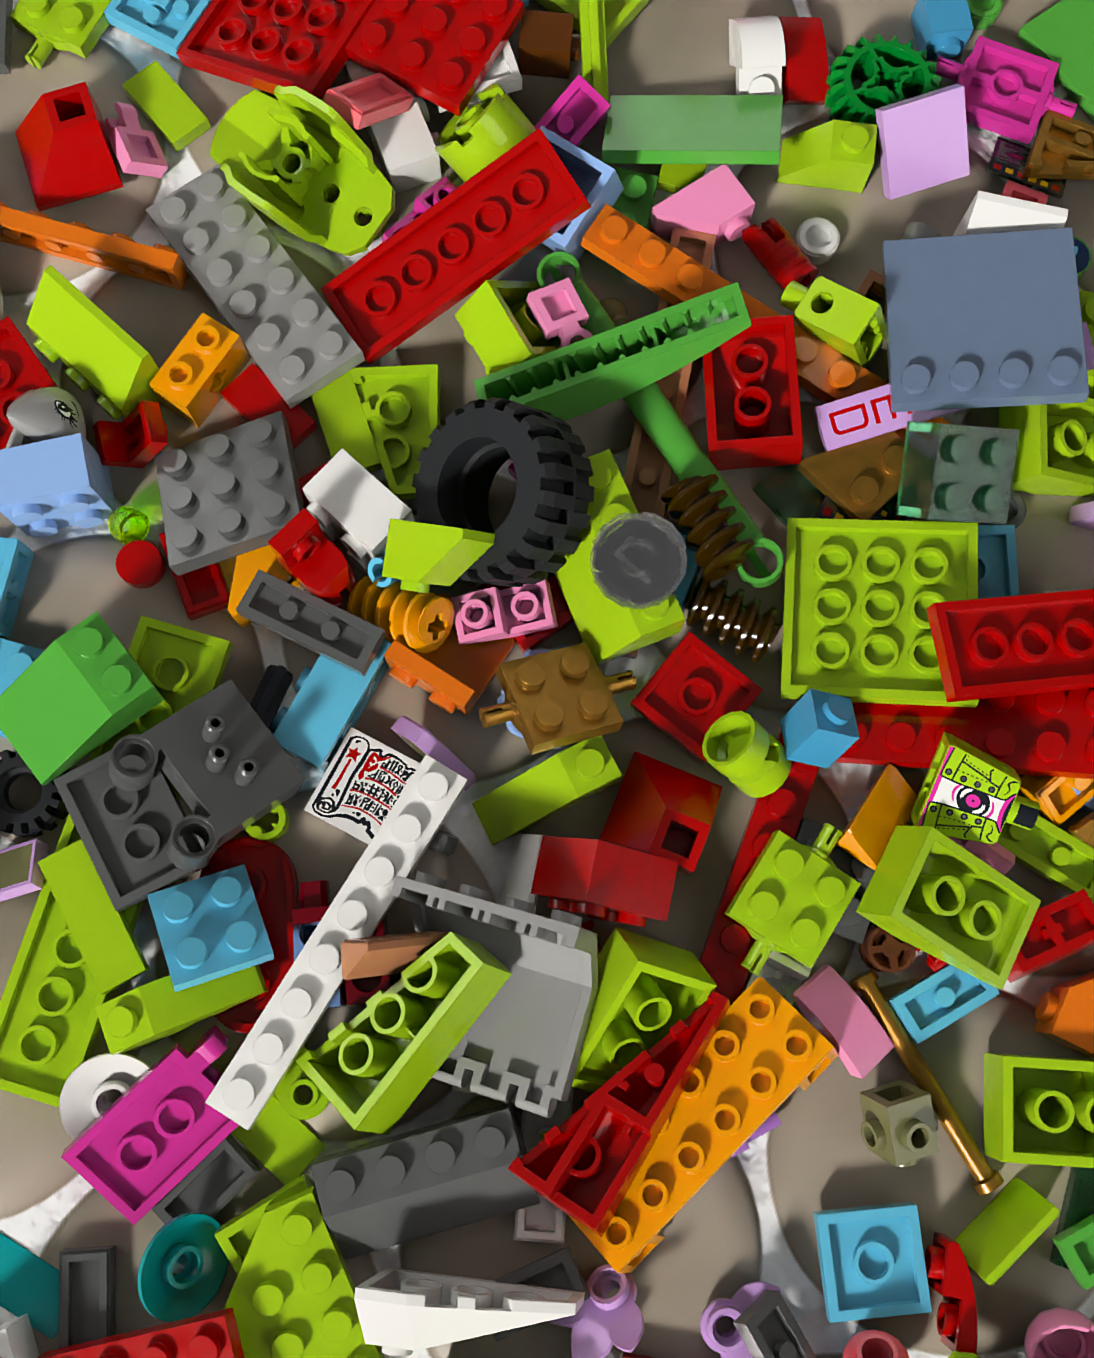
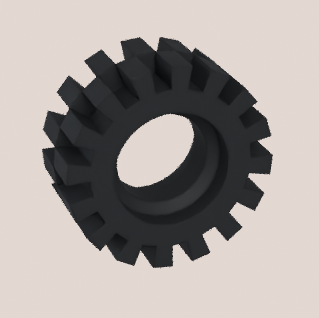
M7 749L0 752L2 758L0 759V831L26 837V835L35 837L43 835L42 830L44 829L52 831L58 827L54 821L57 818L64 820L69 813L63 810L65 804L54 781L52 780L45 786L41 785L42 794L35 806L22 811L15 809L9 801L11 784L22 775L34 774L17 751L12 752ZM66 770L65 772H63L62 774H60L58 777H60V776H62V775L68 773L69 771Z

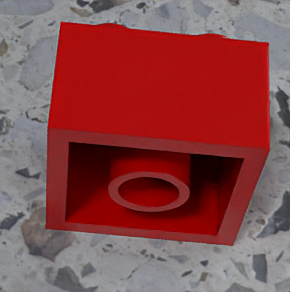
M543 836L530 894L549 898L547 907L574 914L578 912L586 914L588 918L610 923L618 922L645 928L647 919L667 922L678 862L598 839Z

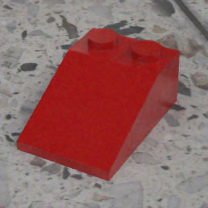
M793 314L750 318L752 326L703 356L709 459L717 470L796 465L801 462L803 435Z

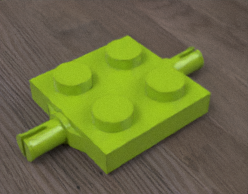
M19 0L9 17L16 28L34 35L37 39L25 55L27 62L33 67L41 69L52 50L70 51L87 59L109 26L104 11L112 0Z
M824 823V827L812 847L798 843L780 830L774 831L724 914L743 925L752 938L755 939L754 944L740 964L745 969H749L748 971L759 976L772 951L785 953L805 967L812 968L860 887L861 883L839 870L829 858L840 836L843 835L839 829H835L831 824Z

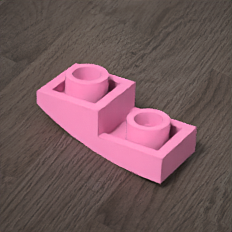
M546 579L534 585L523 584V587H511L503 590L491 587L451 598L455 612L454 619L458 641L462 645L511 638L558 627L550 584Z
M823 964L792 994L806 1020L823 1036H826L835 1047L850 1075L863 1079L895 1047L869 1008L830 965Z

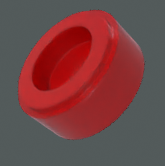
M132 541L123 546L116 557L115 564L119 576L134 588H150L156 585L165 573L166 562L163 554L155 545L148 541Z

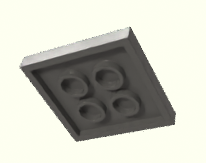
M282 411L167 450L155 456L169 567L178 576L269 545L268 541L304 508L289 423Z

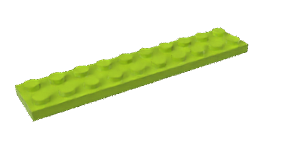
M141 615L128 652L165 700L91 752L88 762L112 750L114 744L122 737L130 734L141 735L220 686L234 645L225 639ZM170 782L178 800L180 801L181 795ZM68 814L55 852L81 839L70 814ZM46 879L43 883V889L39 893L0 1000V1090L59 1108L61 1091L67 1078L76 1067L90 1058L101 1026L95 1007L109 1001L113 990L107 994L99 993ZM145 899L122 911L132 933L134 932Z

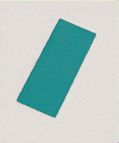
M0 1233V1306L17 1317L28 1314L31 1326L50 1339H53L59 1331V1270Z

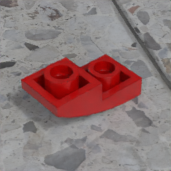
M780 16L786 54V66H783V104L824 105L827 90H829V84L826 83L829 71L822 20L819 17Z
M934 1232L933 1245L927 1246L924 1258L928 1285L942 1296H946V1303L941 1302L937 1311L938 1334L941 1335V1342L952 1352H969L977 1355L978 1317L976 1298L966 1259L959 1243L945 1234Z

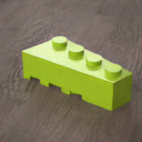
M450 931L402 971V978L386 992L379 990L365 1002L367 1007L348 1023L341 1022L327 1034L329 1039L315 1051H306L295 1062L354 1130L388 1135L512 973L481 943Z

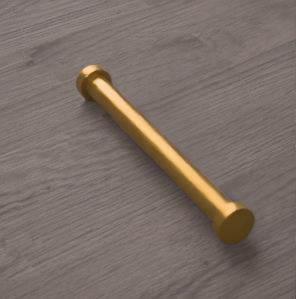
M872 968L849 981V985L854 991L859 990L875 1018L894 1044V1049L916 1085L931 1094L932 1107L938 1121L975 1179L972 1183L978 1195L994 1191L1003 1184V1177L998 1170H992L877 984L878 974Z

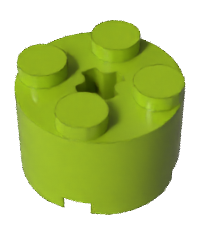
M492 84L480 91L476 96L482 102L472 106L470 109L466 106L460 117L454 115L436 140L439 144L440 140L442 141V145L435 147L436 152L464 182L536 131L535 126L499 84Z

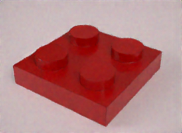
M689 631L631 701L630 706L704 764L706 759L703 756L702 744L705 734L711 725L721 716L730 712H746L763 689Z

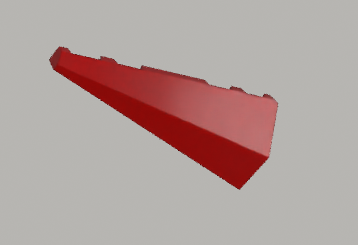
M713 991L707 997V1001L684 1021L680 1019L670 1028L669 1033L651 1049L642 1051L584 1100V1105L560 1126L555 1125L545 1133L544 1139L523 1157H517L512 1161L508 1170L560 1210L602 1237L729 1009V999Z

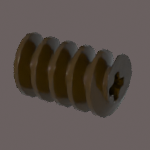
M716 474L686 478L668 488L661 496V500L669 504V515L673 519H679L677 530L682 535H688L685 541L687 548L691 551H697L694 555L695 563L700 567H706L703 571V577L707 581L725 577L742 566L746 561L745 553L755 544L751 538L741 541L736 539L746 526L743 522L728 524L727 521L736 514L737 510L734 506L719 508V505L727 498L728 494L725 490L710 492V489L719 481Z
M702 575L682 612L685 609L688 610L686 625L692 627L699 620L703 619V635L708 636L717 628L721 629L719 636L720 645H725L735 637L737 638L735 653L740 655L751 646L753 648L751 662L754 664L758 663L768 651L783 625V620L779 624L775 623L777 608L772 606L761 615L759 614L761 599L755 597L747 605H743L744 589L739 588L733 594L727 596L728 580L722 579L714 587H711L710 581L705 580Z

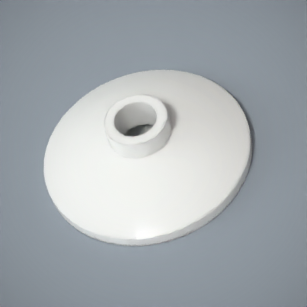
M104 1053L91 1057L76 1067L67 1078L59 1101L62 1124L72 1139L75 1140L113 1104L105 1097L107 1091L116 1089L124 1094L151 1066L130 1054L120 1053L111 1055L110 1053Z

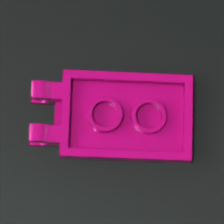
M216 1025L200 1038L189 1053L179 1043L173 1046L67 1146L61 1156L63 1160L133 1225L143 1218L239 1126L205 1103L222 1076L211 1063L219 1058L228 1048L225 1043L229 1038Z

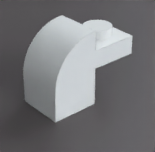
M777 16L729 19V65L736 67V95H782V66H786L783 29Z

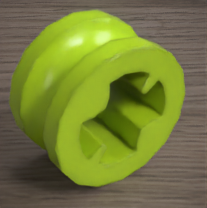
M280 804L270 811L272 814L279 815L278 824L271 823L274 827L272 831L266 833L263 827L255 826V822L245 828L246 831L253 838L261 841L274 842L281 839L290 825V816L287 809Z

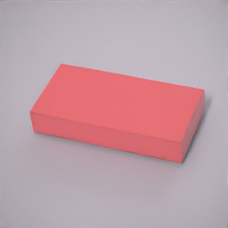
M381 72L329 89L324 97V102L357 130L409 111L413 100L411 93Z

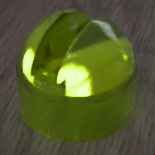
M121 506L117 510H113L108 517L110 533L124 545L132 541L144 540L149 532L150 522L148 517L134 507ZM124 525H125V526L127 527V529H128V530L125 531V532L123 531V526H124Z

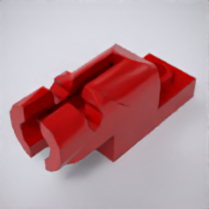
M303 508L268 541V544L282 568L305 592L344 610L340 605L343 603L340 592L345 589L350 596L357 583V579L342 552L324 536L319 522Z

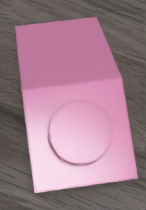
M722 164L652 208L649 231L660 238L671 240L673 227L715 234L714 247L727 239L729 242L737 240L742 236V230L749 228L755 202L728 166Z

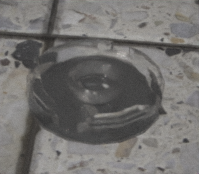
M629 512L617 515L601 527L593 540L589 565L594 583L606 598L622 607L645 609L660 605L675 594L685 577L687 555L683 537L671 522L655 513L630 514Z

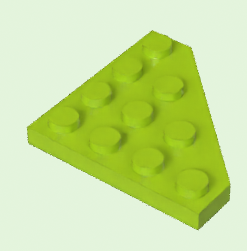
M312 1186L267 1206L224 1309L233 1307L244 1357L384 1358L380 1346L365 1344L354 1300L355 1285L340 1248L323 1219L315 1187Z

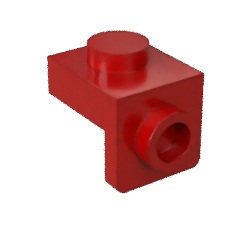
M142 400L122 422L98 420L93 426L100 462L106 466L144 468L168 444V428L162 419L159 402Z

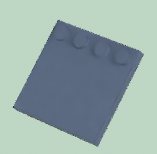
M1072 227L883 241L882 262L891 412L1086 402L1089 395Z

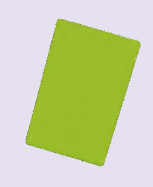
M272 1095L252 1129L246 1130L239 1125L231 1132L284 1185L298 1178L325 1148V1145L300 1120L293 1118L284 1110L274 1095Z

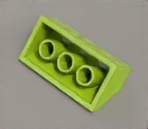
M610 449L587 457L590 459L593 476L588 477L589 485L594 486V502H589L587 514L592 516L588 529L582 528L578 538L582 542L575 553H567L564 556L567 560L566 564L556 573H553L583 643H587L597 666L680 633L686 619L674 592L659 603L636 607L623 605L607 596L596 582L592 560L594 547L602 534L618 522L635 518L641 519Z

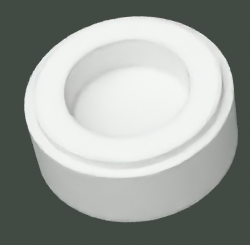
M814 217L807 219L799 226L794 241L814 265L828 262L834 256L840 242V234L837 227L831 221L825 218Z

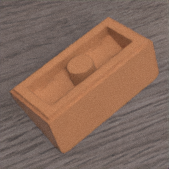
M421 931L345 939L344 942H341L343 979L350 980L401 973L450 931Z

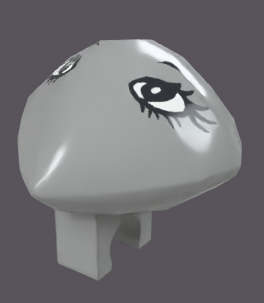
M45 387L29 390L18 396L7 409L6 416L14 428L6 448L81 433L86 439V426L81 406L74 395L61 388Z

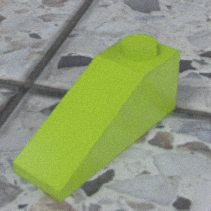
M598 736L583 740L555 754L472 802V805L492 846L619 783L622 774L603 737Z
M258 964L175 992L171 976L168 975L95 1007L110 1054L115 1055L147 1047L267 992L268 989Z

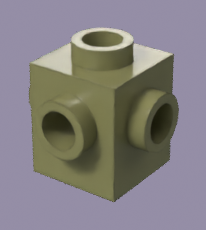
M903 1079L859 1092L864 1122L861 1124V1133L869 1151L896 1167L914 1166L920 1162V1158L939 1152L936 1134L938 1119L932 1107L930 1093Z

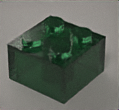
M907 421L896 514L928 520L1007 524L1020 430Z

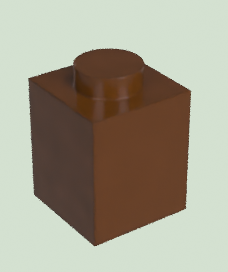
M524 9L518 46L519 71L521 75L569 79L571 61L579 62L581 45L580 34L573 33L574 14Z

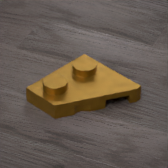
M1048 109L1039 124L1022 176L1039 179L1094 180V126Z
M893 431L804 458L797 470L825 496L828 495L830 497L829 500L841 508L851 519L870 520L927 462Z

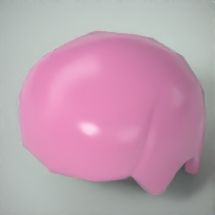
M1063 1307L1040 1312L1027 1327L1024 1338L1026 1357L1094 1358V1323L1081 1312Z

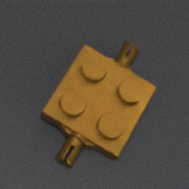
M586 642L499 663L496 675L505 693L504 703L485 708L481 707L479 709V718L484 728L511 721L522 733L531 755L619 731L624 721L613 700V694L636 689V677H632V670L610 676L604 675L598 668Z

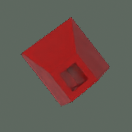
M86 82L42 94L15 131L39 212L124 187L102 114Z
M634 751L599 839L678 862L677 871L688 876L695 871L712 827L723 786Z

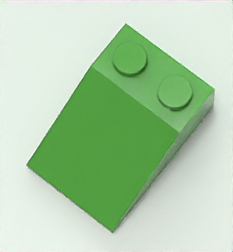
M96 611L54 640L0 695V729L40 784L45 786L165 699Z

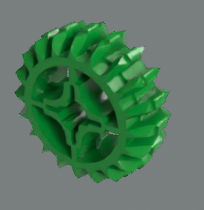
M879 32L871 42L862 36L855 46L847 45L842 51L841 56H837L836 60L832 63L830 74L826 79V83L829 84V90H827L824 106L830 109L829 121L843 120L877 125L875 109L902 101L907 95L915 97L941 88L942 77L935 75L937 62H925L927 49L918 52L913 50V39L904 45L898 43L896 34L889 41H884ZM860 77L863 82L862 86L854 90L852 81ZM877 132V137H876V143H879V141H878V132Z

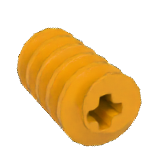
M366 575L356 583L348 600V612L384 629L387 634L385 640L393 642L395 639L414 651L428 653L442 645L450 634L455 612L453 603L448 598L436 596L431 592L421 593L400 589L401 582H394L384 588L378 587V581L385 577L372 582L369 575Z

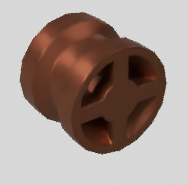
M877 925L867 929L863 943L859 944L858 949L861 960L868 968H874L876 972L896 973L905 970L912 964L916 955V947L896 938Z

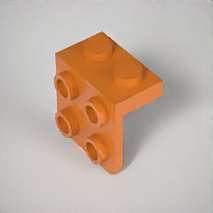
M441 593V594H438V595H437V596L446 597V598H448L450 601H451V598H452L450 595H448V594H446V593ZM454 619L450 634L436 650L428 653L417 652L394 639L385 652L384 657L391 668L389 674L398 682L410 689L415 684L431 694L428 699L443 711L452 714L456 710L467 717L495 676L499 663H503L513 649L514 638L462 645L458 641Z

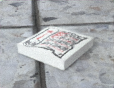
M350 727L304 810L369 845L420 763Z

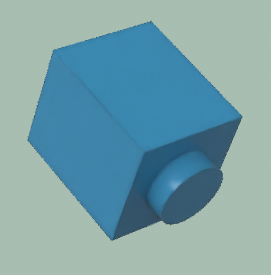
M917 0L911 14L918 51L927 49L926 60L938 59L939 55L947 59L962 55L974 29L967 0Z
M810 688L780 719L787 760L828 769L859 739L851 698Z

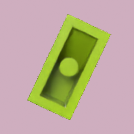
M831 120L782 139L777 183L862 193L874 166L878 125Z
M390 518L382 577L401 580L400 589L421 593H429L430 584L451 586L494 544L495 534Z

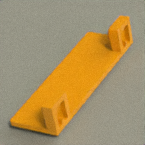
M758 977L727 1010L604 1235L600 1237L571 1216L569 1217L617 1273H631L665 1238L660 1230L796 1088L800 1086L806 1091L839 1056L835 1047L763 977Z

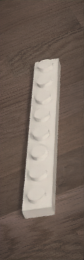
M427 754L425 755L207 1098L206 1104L244 1129H252L345 980L342 976L341 942H344L345 939L373 936L396 899L395 896L390 895L396 875L404 878L410 877L468 784L466 778Z

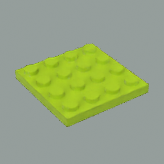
M787 518L780 699L800 700L811 688L851 698L852 702L976 708L979 699L947 703L926 609L937 602L978 599V523Z

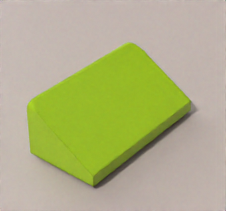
M1014 1178L954 1241L959 1243L972 1274L989 1286H993L1056 1220L1060 1211L1027 1183Z

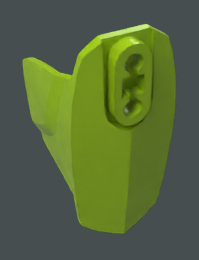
M277 85L273 92L278 100L255 89L241 97L228 110L217 126L209 154L217 164L221 165L220 169L225 173L227 183L275 223L306 242H313L332 252L348 257L367 251L371 243L383 235L387 228L388 219L395 212V190L374 164L372 151L331 106L297 86L282 87ZM339 193L338 199L331 203L332 197ZM360 213L365 217L372 216L371 221L365 226L357 218Z

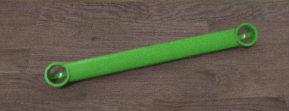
M564 251L553 252L546 255L540 261L537 268V280L541 288L548 286L545 283V277L548 272H550L555 282L564 279L557 268L558 265H567L575 270L572 284L589 315L586 325L581 326V328L588 330L594 336L617 327L584 281L579 263L573 255ZM654 382L623 397L625 403L680 481L699 475L704 477L716 474L719 481L710 489V492L725 490L728 496L719 505V508L734 506L737 510L736 514L727 521L728 524L743 522L746 526L736 539L741 541L751 538L755 542L753 547L745 554L762 578L749 575L743 565L737 569L740 578L747 585L755 588H765L774 584L780 578L783 570V554L780 547L774 541L764 537L657 383ZM764 547L776 555L777 568L772 574L765 567L754 548Z

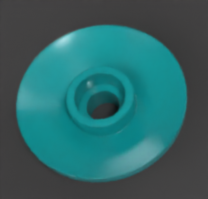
M197 1212L179 1215L163 1225L147 1245L138 1270V1293L144 1308L157 1319L173 1322L193 1317L203 1310L218 1292L227 1271L228 1258L214 1236L216 1229L221 1226L214 1218Z

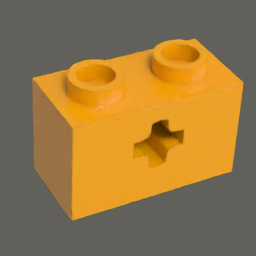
M202 312L150 381L149 385L164 407L200 428L222 398L220 392L240 374L251 358L240 335Z

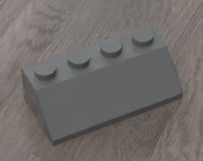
M513 1102L326 1155L311 1165L323 1219L346 1259L540 1204L541 1202L538 1192L508 1170L512 1161L517 1157H523L527 1154Z

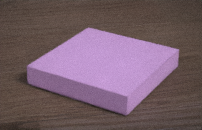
M954 84L875 109L885 198L892 200L970 175L965 91L963 85Z

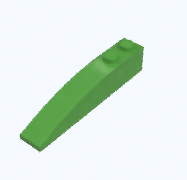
M738 282L732 283L474 380L477 398L488 400L491 397L504 398L552 413L554 417L566 421L628 396L697 360L752 326Z

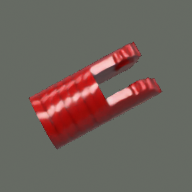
M773 217L762 222L761 228L760 225L754 224L742 230L744 244H746L750 252L762 267L766 269L783 292L793 280L808 287L819 273L818 268L813 265L794 239Z

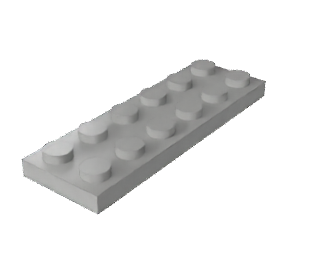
M218 164L148 207L146 211L172 249L179 254L183 264L230 328L240 335L249 354L291 409L365 361L361 349L253 207L227 183L225 173L220 169L221 165Z

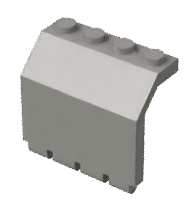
M417 871L415 880L396 875L390 895L412 902L415 932L451 931L477 941L512 973L432 1078L464 1089L469 1083L472 1071H474L470 1083V1091L506 1104L512 1101L516 1086H519L515 1106L551 1118L555 1111L557 1100L568 1101L599 990L597 934L581 928L583 918L553 909L550 918L533 914L535 904L506 896L504 905L488 901L489 891L470 885L461 884L459 892L444 889L445 879Z

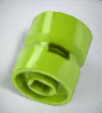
M743 711L730 712L721 716L711 725L705 734L702 744L703 756L707 762L722 775L728 777L730 782L739 790L752 798H761L774 793L783 785L791 769L792 763L791 760L786 759L784 746L771 734L767 733L764 727L750 714Z

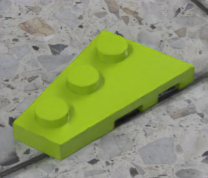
M438 364L353 368L350 372L362 402L361 405L369 423L390 491L400 500L415 499L416 488L412 487L413 474H418L421 462L418 461V457L422 448H428L432 441L429 436L440 424V368Z

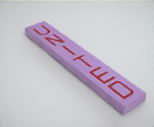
M1083 322L1087 371L1094 369V347L1087 322ZM889 384L813 408L825 452L964 410L891 412Z

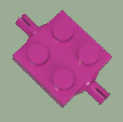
M980 35L975 42L971 55L963 64L944 58L941 55L937 59V71L935 74L956 81L955 84L964 86L967 123L1028 145L1036 132L1039 121L1044 117L1048 109L1072 118L1078 103L1054 96V79L1060 63Z

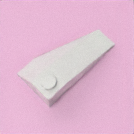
M387 1267L355 1287L354 1300L365 1344L382 1346V1353L386 1355L409 1356L413 1353V1350L417 1351L576 1315L584 1304L585 1292L526 1286L523 1284L499 1283L492 1280Z

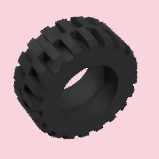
M504 398L477 399L464 405V409L457 408L445 418L447 422L445 425L439 424L430 434L429 438L432 441L428 448L424 447L418 457V461L421 462L418 474H413L412 487L416 488V498L411 499L412 513L418 516L420 523L495 534L494 544L460 576L462 580L507 587H523V584L534 585L547 578L548 572L556 573L566 564L567 560L564 556L567 553H575L582 542L578 538L582 528L588 529L592 515H588L587 511L589 502H594V486L589 485L588 477L593 476L590 459L582 457V454L586 452L585 446L578 435L572 434L571 426L561 418L554 417L552 413ZM511 458L516 472L515 499L507 518L494 531L488 512L489 491L496 473Z

